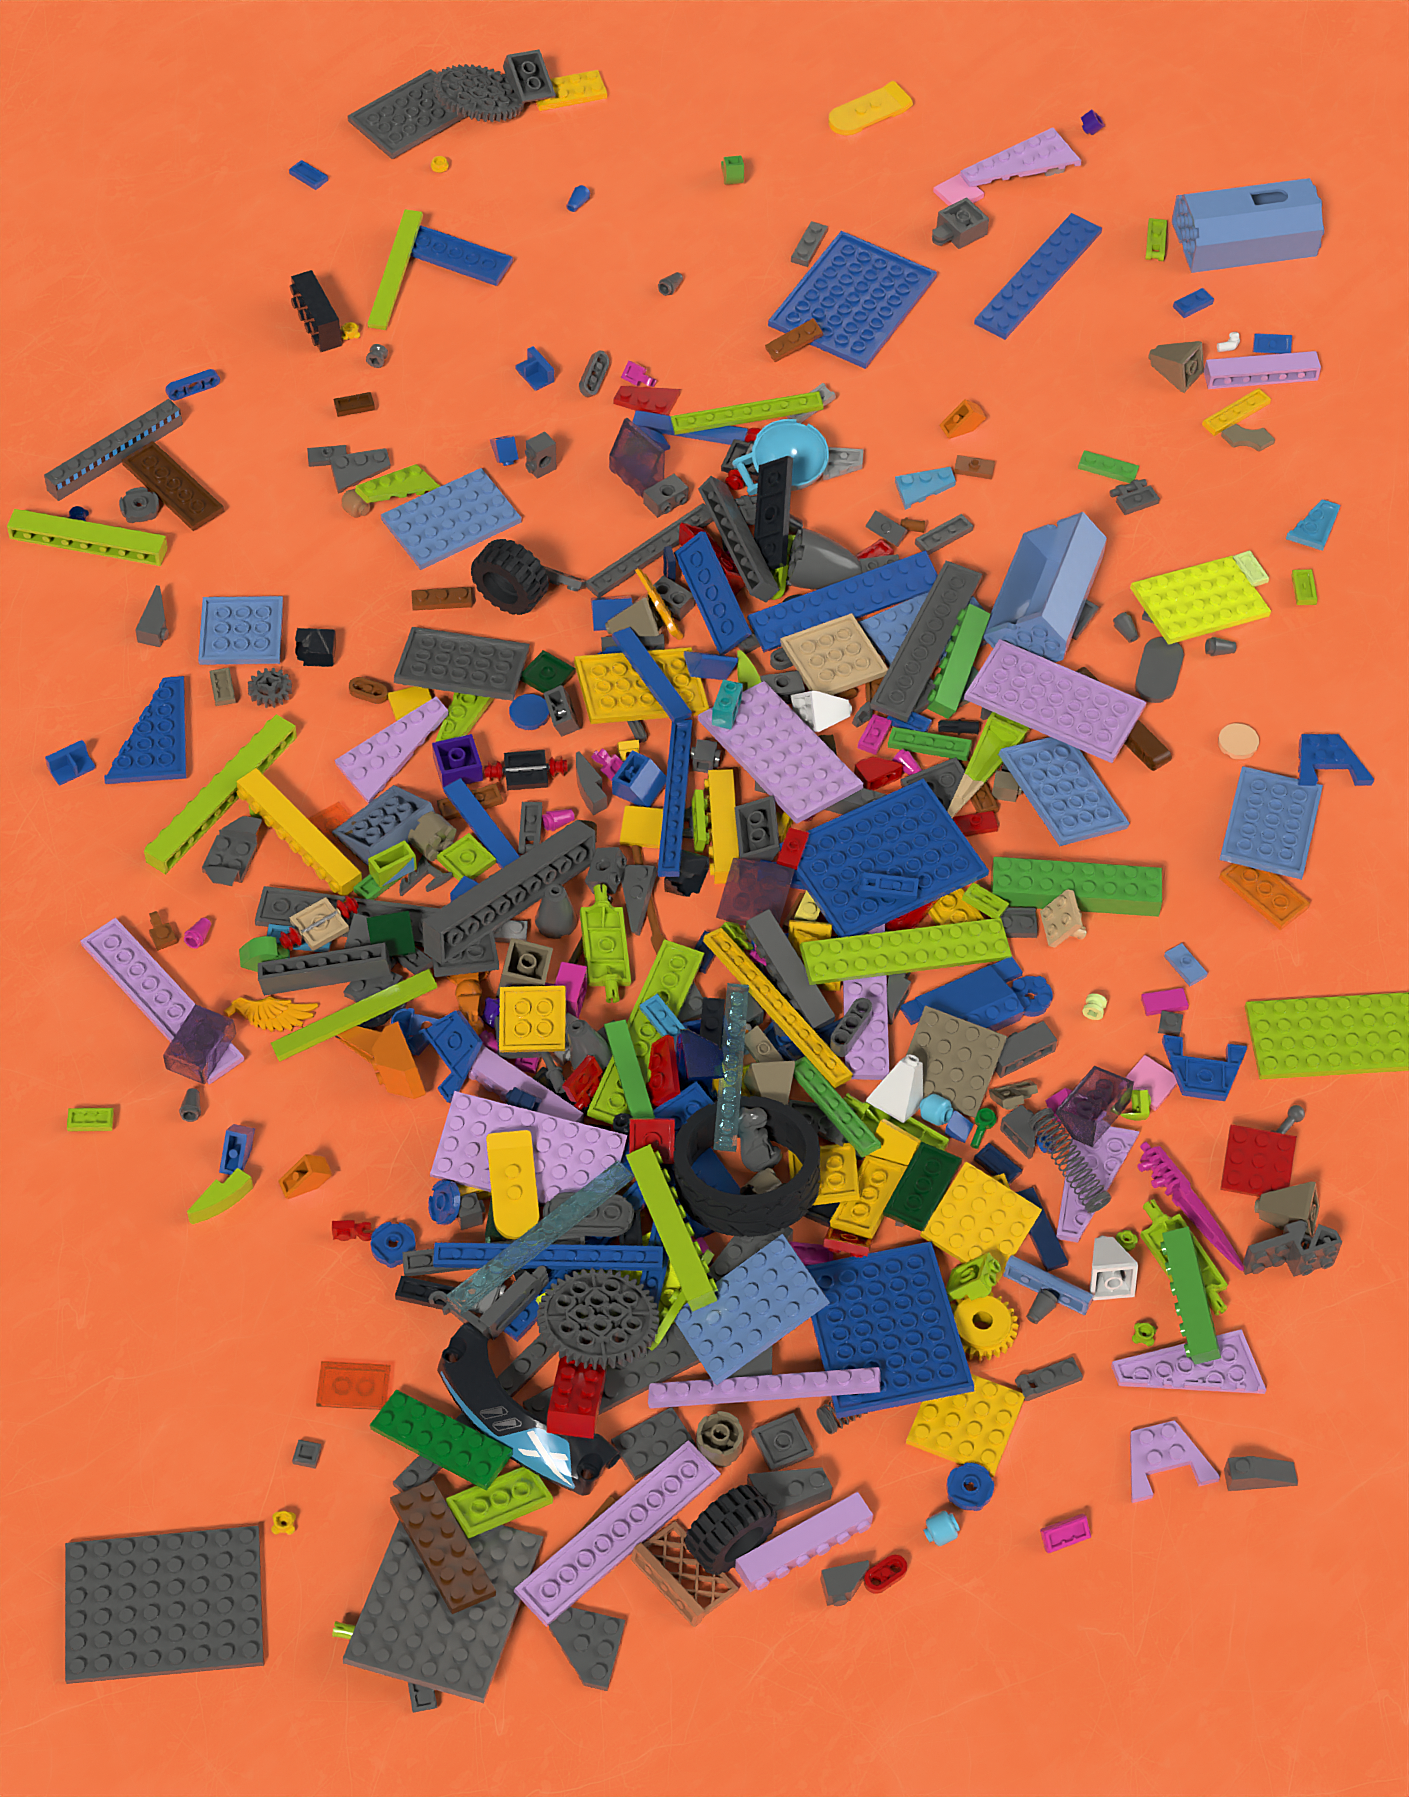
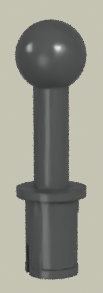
M535 1052L542 1056L548 1069L546 1077L551 1080L556 1093H564L565 1090L562 1087L565 1082L562 1075L563 1069L556 1067L549 1052Z
M1299 1105L1291 1106L1288 1109L1286 1120L1276 1131L1271 1130L1270 1132L1286 1134L1295 1122L1297 1123L1304 1119L1305 1110Z

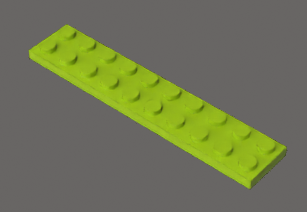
M1001 918L809 941L800 944L810 985L995 962L1012 957Z
M665 939L627 1021L645 1086L647 1082H650L651 1070L648 1069L651 1045L662 1038V1036L642 1013L639 1005L658 994L676 1018H678L704 958L703 952ZM612 1056L587 1111V1116L613 1125L616 1115L630 1113Z

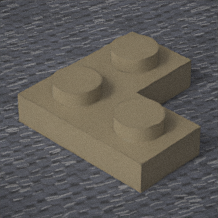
M1031 1080L989 1090L990 1098L1006 1110L1017 1108L1018 1105L1024 1104V1099L1038 1093L1037 1084Z

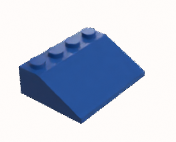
M990 965L915 998L922 1013L924 1007L928 1006L995 1032L1020 1021L1025 1012L1014 991Z

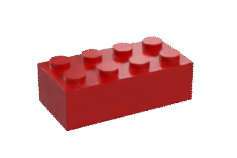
M567 1356L559 1359L548 1408L546 1433L594 1439L606 1380V1369L603 1370L601 1365H598L596 1370H594L592 1364L584 1368V1363L582 1362L575 1366V1360L567 1363Z

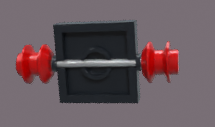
M750 428L745 436V442L734 439L721 465V471L728 473L725 483L732 490H741L745 483L732 462L736 458L752 452L756 435L761 431L760 428ZM754 464L745 465L752 480L758 481V472Z
M545 750L504 753L505 766H503V769L499 761H497L496 765H491L488 761V765L484 766L485 778H489L490 782L493 777H497L498 781H500L503 774L506 775L507 791L548 788L547 772L549 770L553 777H555L556 773H561L564 776V772H567V760H563L562 756L560 760H555L551 757L548 765L546 763Z

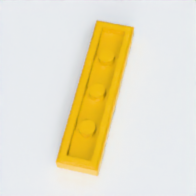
M1257 388L1203 420L1202 426L1215 437L1223 430L1269 405L1271 398L1260 388Z

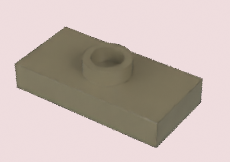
M223 668L209 671L215 706L236 703L230 669Z
M758 1025L739 1039L757 1063L784 1061Z

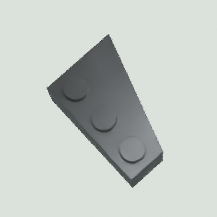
M822 1467L753 1473L747 1476V1485L756 1487L775 1509L777 1522L828 1501L832 1495V1486Z

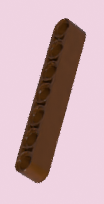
M1081 667L1080 669L1075 671L1096 681H1099L1085 667ZM1137 720L1124 744L1150 770L1155 771L1171 761V753Z

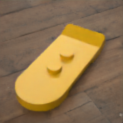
M890 81L878 90L834 108L829 114L828 124L830 129L837 134L854 135L875 123L904 113L912 107L913 101L895 81Z
M520 1130L490 1133L486 1137L494 1224L497 1231L508 1239H525L535 1232L539 1224L531 1132Z

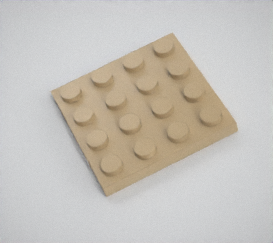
M852 613L780 638L781 646L796 670L801 674L803 681L810 691L834 695L882 678L888 671V668Z

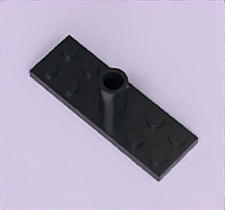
M790 456L761 464L758 470L754 540L770 571L786 566L788 535H796L797 531L803 527L802 520L790 514L793 458Z

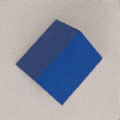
M631 596L591 598L594 631L606 630L605 623L632 603Z
M684 651V658L690 677L726 680L738 662V658Z

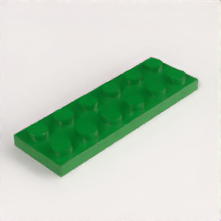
M397 1389L370 1423L372 1431L486 1491L513 1455L512 1449Z

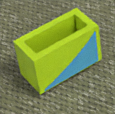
M405 840L368 858L369 873L380 888L417 870L416 855Z

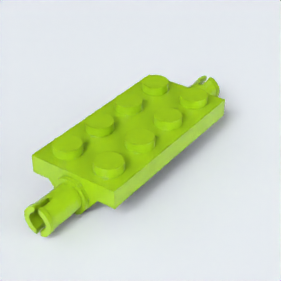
M600 884L593 887L595 895L594 905L581 907L579 911L585 966L587 967V985L605 986L606 1002L611 1003L612 998L613 1003H617L620 1000L618 986H630L631 984L623 907H613L607 898V886L602 884L601 889Z
M849 1093L843 1098L873 1134H875L880 1121L884 1118L920 1139L921 1142L945 1151L949 1144L948 1138L912 1117L902 1123L865 1101L863 1103Z
M1152 1199L1143 1205V1209L1152 1220V1225L1148 1229L1141 1231L1140 1237L1169 1280L1173 1282L1172 1275L1168 1276L1165 1262H1169L1168 1256L1163 1255L1160 1242L1164 1241L1162 1233L1188 1226L1180 1214L1173 1217L1163 1214L1156 1201ZM1192 1233L1209 1306L1214 1314L1218 1316L1228 1308L1218 1295V1293L1227 1289L1228 1284Z

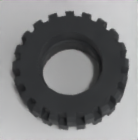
M496 539L491 541L471 564L472 581L476 584L477 590L493 606H497L501 611H507L512 615L529 613L546 594L549 586L548 574H545L546 570L544 566H541L540 560L535 558L530 550L527 551L524 546L516 544L512 540Z
M747 1484L740 1485L736 1489L733 1488L728 1493L722 1494L705 1511L699 1514L697 1520H694L691 1528L686 1533V1548L707 1573L719 1575L722 1572H728L731 1568H735L736 1559L756 1549L768 1539L767 1537L773 1532V1527L777 1524V1513L756 1487Z

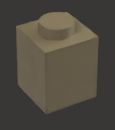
M996 770L992 790L994 799L1016 802V797L1021 795L1022 789L1011 773Z

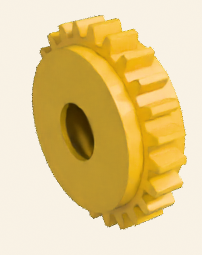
M992 1292L989 1296L979 1297L975 1300H971L966 1295L963 1297V1301L956 1299V1303L950 1305L964 1353L970 1354V1359L978 1356L979 1361H981L986 1356L988 1360H991L993 1354L999 1358L1000 1351L1006 1354L1008 1347L1013 1346V1340H1016L1018 1324L1016 1323L1018 1318L1013 1316L1014 1309H1008L1009 1302L1002 1303V1297L999 1296L996 1299L993 1297ZM984 1322L989 1328L979 1329L975 1327L974 1323Z

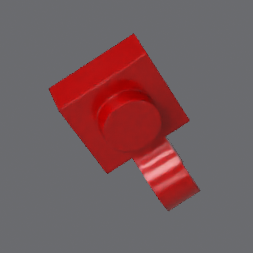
M355 1220L332 1221L333 1240L348 1241L356 1239V1236L362 1241L371 1240V1233H363L364 1230L372 1229L370 1222L355 1223Z

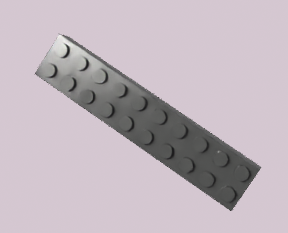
M577 819L495 874L475 885L466 893L443 906L437 912L422 921L424 953L443 965L542 899L548 886L552 884L563 885L590 867L596 851L595 830Z

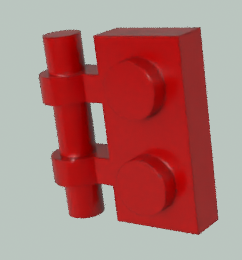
M587 1055L562 1085L570 1101L576 1102L574 1107L580 1111L591 1103L590 1099L595 1095L603 1077L601 1076L603 1071L594 1056Z

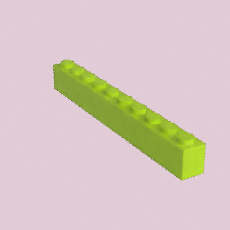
M277 714L271 720H268L264 727L253 735L251 741L246 746H243L232 760L226 763L222 771L215 774L212 781L206 787H203L192 801L187 803L185 809L180 814H177L166 828L160 831L158 837L153 842L147 844L144 850L146 863L166 875L239 799L236 792L238 790L236 781L255 768L263 774L297 739L296 726Z

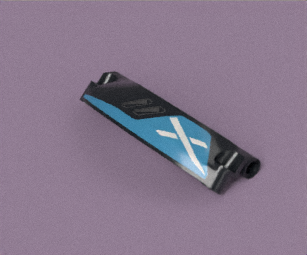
M469 1322L464 1323L452 1336L448 1347L442 1352L437 1368L444 1385L457 1406L481 1434L512 1449V1460L540 1477L578 1495H589L593 1490L596 1480L602 1476L605 1467L607 1469L612 1468L618 1462L622 1453L599 1434H594V1439L546 1433L547 1422L520 1406L509 1396L497 1380L488 1357V1338Z

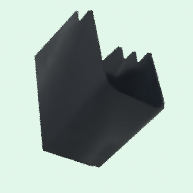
M297 628L295 636L297 660L303 661V666L332 667L336 650L335 630Z
M682 849L679 877L664 878L665 892L690 897L691 893L698 894L709 869V857Z

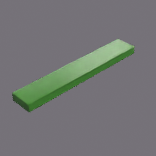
M626 1019L604 1024L630 1115L633 1118H655Z
M804 1056L795 1061L793 1077L863 1158L880 1149V1141L810 1060Z

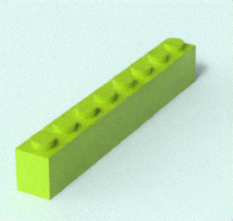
M14 509L7 524L9 538L13 540L161 566L168 549L166 536L58 517L45 513H36L28 510Z
M650 1144L627 1154V1160L692 1312L718 1301L714 1293L718 1291L714 1279H708L706 1275L710 1272L705 1259L700 1261L698 1256L702 1254L697 1241L692 1242L691 1236H694L693 1230L689 1223L685 1224L683 1218L687 1217L682 1205H676L675 1200L679 1199L674 1186L669 1188L667 1182L671 1181L666 1168L661 1170L660 1164L663 1161L659 1151L654 1152Z

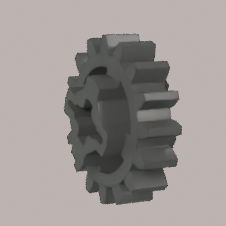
M264 668L263 673L257 671V676H251V681H248V694L251 696L252 702L257 701L258 706L263 703L265 708H267L269 704H272L273 708H275L276 703L283 705V699L289 700V694H292V682L289 680L288 674L283 675V670L275 672V668H272L271 671Z

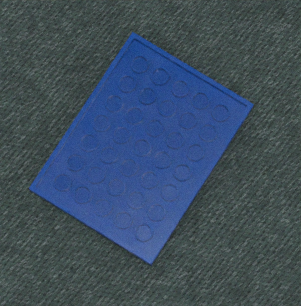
M840 231L768 320V326L786 334L814 318L822 330L823 336L809 343L810 345L866 369L936 279L937 272Z
M924 778L806 831L809 833L808 841L798 869H793L824 917L832 924V928L839 938L864 934L989 874L988 868ZM783 842L779 844V846H780V851H781ZM867 872L919 879L917 900L911 901L870 895L868 897H861L857 894V889L860 885L859 874Z
M932 1242L869 1253L868 1256L861 1258L849 1257L805 1266L830 1302L810 1317L824 1371L876 1367L880 1369V1392L831 1396L837 1419L974 1391V1383Z

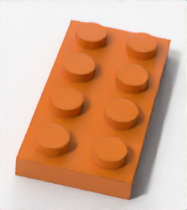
M1234 863L1220 873L1219 879L1280 931L1310 906V902L1275 873Z

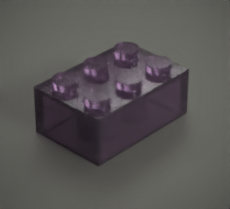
M195 1004L163 1054L166 1069L205 1085L236 1035L234 1020Z

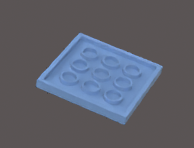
M283 596L203 597L199 665L280 664Z

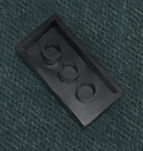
M310 270L291 276L292 284L289 285L293 295L291 302L293 308L298 310L300 321H304L306 332L311 334L313 345L317 346L320 352L342 346L339 318L313 271Z

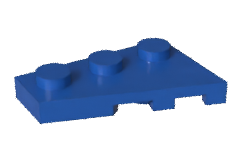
M711 1147L697 1158L692 1165V1170L704 1183L719 1191L741 1195L740 1187Z

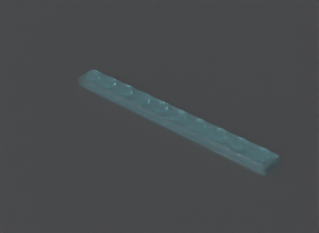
M727 983L713 1150L736 1152L749 985Z
M617 1160L448 1293L446 1300L461 1315L629 1183L633 1179V1173Z

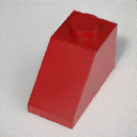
M872 756L868 759H862L855 764L854 774L863 782V788L874 791L901 779L903 765Z

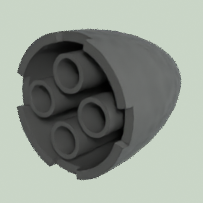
M803 527L797 531L789 552L791 554L789 556L786 585L818 590L862 574L858 558L838 542Z

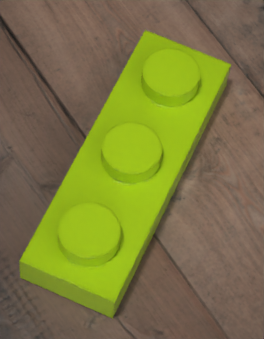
M695 789L691 801L694 852L703 853L705 845L709 843V832H706L708 815H705L707 798H704L703 790Z

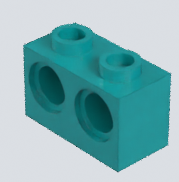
M723 679L712 709L713 726L732 729L742 701V683Z

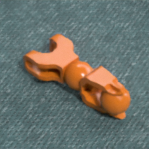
M489 971L446 976L450 982L457 986L455 996L458 1001L459 1011L478 1036L481 1035L485 1025L481 1018L480 1000L482 989L479 984L487 978Z

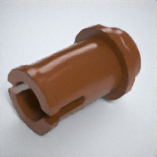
M908 517L901 519L900 525L908 531L924 533L925 520H910Z

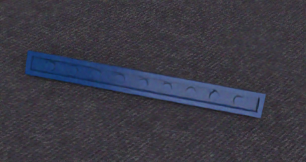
M692 720L672 722L658 877H679L693 730Z
M636 1181L622 1196L631 1203L634 1210H640L641 1212L645 1208L646 1202ZM585 1236V1245H610L617 1236ZM552 1269L548 1273L549 1283L540 1291L541 1293L538 1296L545 1293L546 1289H550L552 1283L557 1285L558 1278L564 1280L565 1274L573 1277V1271L580 1273L582 1270ZM536 1298L504 1330L506 1334L517 1342L537 1322L539 1305L536 1302Z
M434 1243L433 1266L444 1268L537 1269L539 1266H544L546 1269L591 1270V1268L600 1270L602 1268L603 1270L663 1271V1246Z

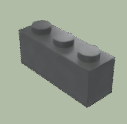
M1045 1022L1033 1023L1019 1033H1012L1007 1038L995 1069L1000 1078L1055 1052L1057 1039Z

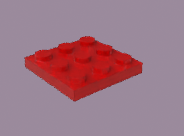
M1230 1124L1220 1190L1261 1197V1194L1290 1187L1297 1136Z

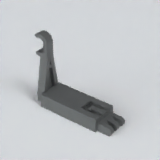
M539 1266L532 1274L525 1271L480 1318L442 1291L433 1292L429 1296V1303L434 1304L438 1299L443 1300L447 1303L442 1310L444 1315L451 1312L462 1323L469 1322L486 1336L488 1340L491 1338L494 1341L541 1293L540 1291L549 1283V1277L544 1266Z

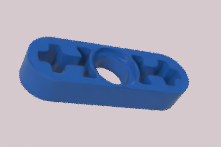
M208 369L169 383L165 391L170 400H179L216 387L220 382V377L214 369ZM197 382L193 387H189L190 384Z

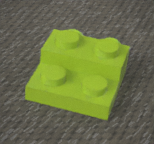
M988 1252L953 1268L946 1286L949 1302L955 1299H962L966 1295L971 1300L979 1297L984 1298L989 1295L992 1286L996 1285V1273L1001 1271L999 1262Z

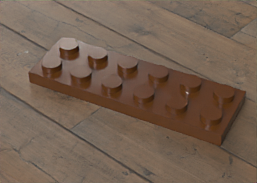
M154 441L122 459L123 466L152 493L154 492L158 499L191 530L195 531L225 512L224 506Z
M434 1480L390 1497V1504L451 1614L496 1596L493 1584Z

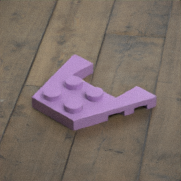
M1175 1420L1130 1432L1132 1503L1153 1497L1147 1475L1186 1465L1191 1466L1198 1486L1219 1482V1474Z

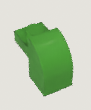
M742 156L723 157L721 169L724 176V184L743 183L744 162Z
M263 936L251 939L239 949L240 967L258 972V963L290 958V950L277 944L275 937Z

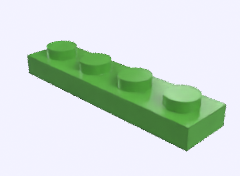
M893 727L887 744L888 748L904 749L905 751L946 758L956 757L958 760L967 761L972 747V740Z

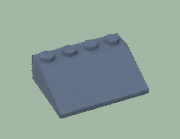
M393 785L332 831V834L363 863L369 866L368 858L404 840L410 845L408 835L411 829L415 830L420 824L417 820L430 811L435 813L431 802Z

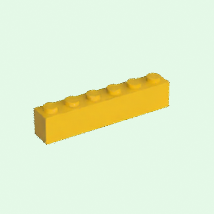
M708 770V779H704V791H708V795H705V798H707V808L710 810V812H706L708 824L711 825V829H707L709 841H712V846H708L709 859L713 858V863H710V876H714V884L740 883L733 770Z

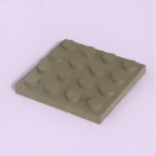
M925 1006L906 1054L916 1056L919 1062L923 1063V1099L931 1094H937L949 1100L953 1110L975 1118L984 1100L1007 1036Z

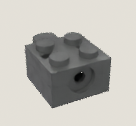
M966 197L938 212L937 226L932 230V242L942 246L951 241L960 249L987 235L989 218Z

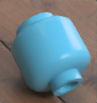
M931 1094L922 1099L919 1106L922 1119L937 1126L948 1123L953 1114L951 1102L937 1094Z
M941 1511L926 1519L927 1528L923 1529L929 1543L934 1541L937 1546H943L957 1539L958 1531H960L953 1514H948L946 1511Z

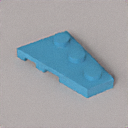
M951 467L895 476V484L905 510L916 502L921 503L925 501L926 497L932 494L937 495L954 487L956 483Z
M1322 499L1303 521L1301 520L1293 530L1287 533L1286 539L1323 551L1341 505Z

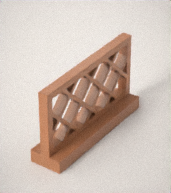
M674 1521L644 1544L640 1542L633 1548L631 1560L693 1627H696L701 1623L702 1618L736 1594L739 1588L724 1572L716 1575L717 1577L713 1574L712 1577L699 1575L700 1563L696 1559L683 1558V1549H687L684 1543L687 1534ZM675 1531L680 1536V1543L667 1541V1535ZM653 1545L663 1546V1555H654L649 1548ZM666 1547L679 1548V1557L666 1556ZM665 1562L679 1563L678 1572L668 1571L665 1568ZM682 1564L696 1565L695 1574L682 1573ZM681 1579L695 1580L694 1590L685 1589L681 1585ZM698 1581L711 1582V1592L698 1590ZM715 1583L725 1584L729 1590L726 1593L715 1592ZM697 1596L710 1597V1605L703 1608L697 1602Z

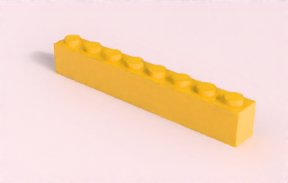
M257 768L236 781L238 797L242 801H246L255 814L259 813L264 823L268 827H272L281 840H285L289 844L290 849L294 853H298L302 857L303 862L308 867L311 866L315 870L316 875L321 880L324 879L334 893L346 896L354 891L353 887L362 881V873Z

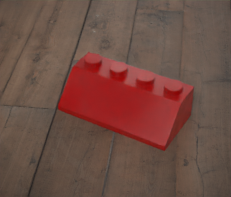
M682 522L679 525V544L683 546L699 532H706V530ZM706 532L733 594L736 596L745 583L734 561Z

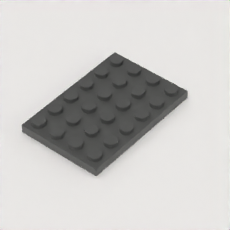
M430 69L348 115V122L393 159L462 120L464 117L463 114L457 115L456 111L451 112V108L446 109V105H441V102L437 101V98L434 97L435 94L432 87L437 73Z
M412 627L394 675V683L514 701L530 650V644Z

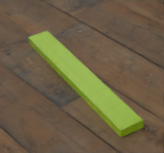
M404 210L367 323L368 328L387 329L423 218V213L420 211Z
M816 391L671 416V424L674 435L819 411L823 410L824 405L820 392Z
M427 969L271 1042L272 1048L280 1062L434 990L438 986L430 970Z

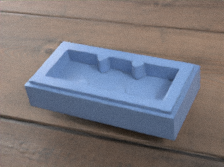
M1182 943L1165 952L1164 957L1189 986L1207 977L1208 973Z

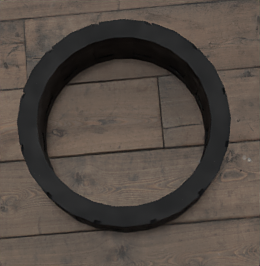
M739 1096L714 1102L715 1104H708L697 1110L686 1120L687 1123L683 1124L674 1143V1148H676L673 1151L674 1179L679 1201L693 1220L706 1228L709 1227L711 1230L725 1235L744 1237V1235L747 1237L764 1236L781 1231V1228L785 1229L796 1223L808 1212L807 1209L812 1207L818 1196L820 1183H818L820 1181V1146L818 1135L812 1124L799 1111L770 1098ZM743 1107L747 1109L762 1108L767 1114V1123L763 1127L767 1129L769 1140L789 1149L803 1165L797 1175L788 1183L762 1194L737 1195L719 1191L704 1183L692 1170L694 1162L708 1148L726 1140L740 1138L732 1127V1118Z

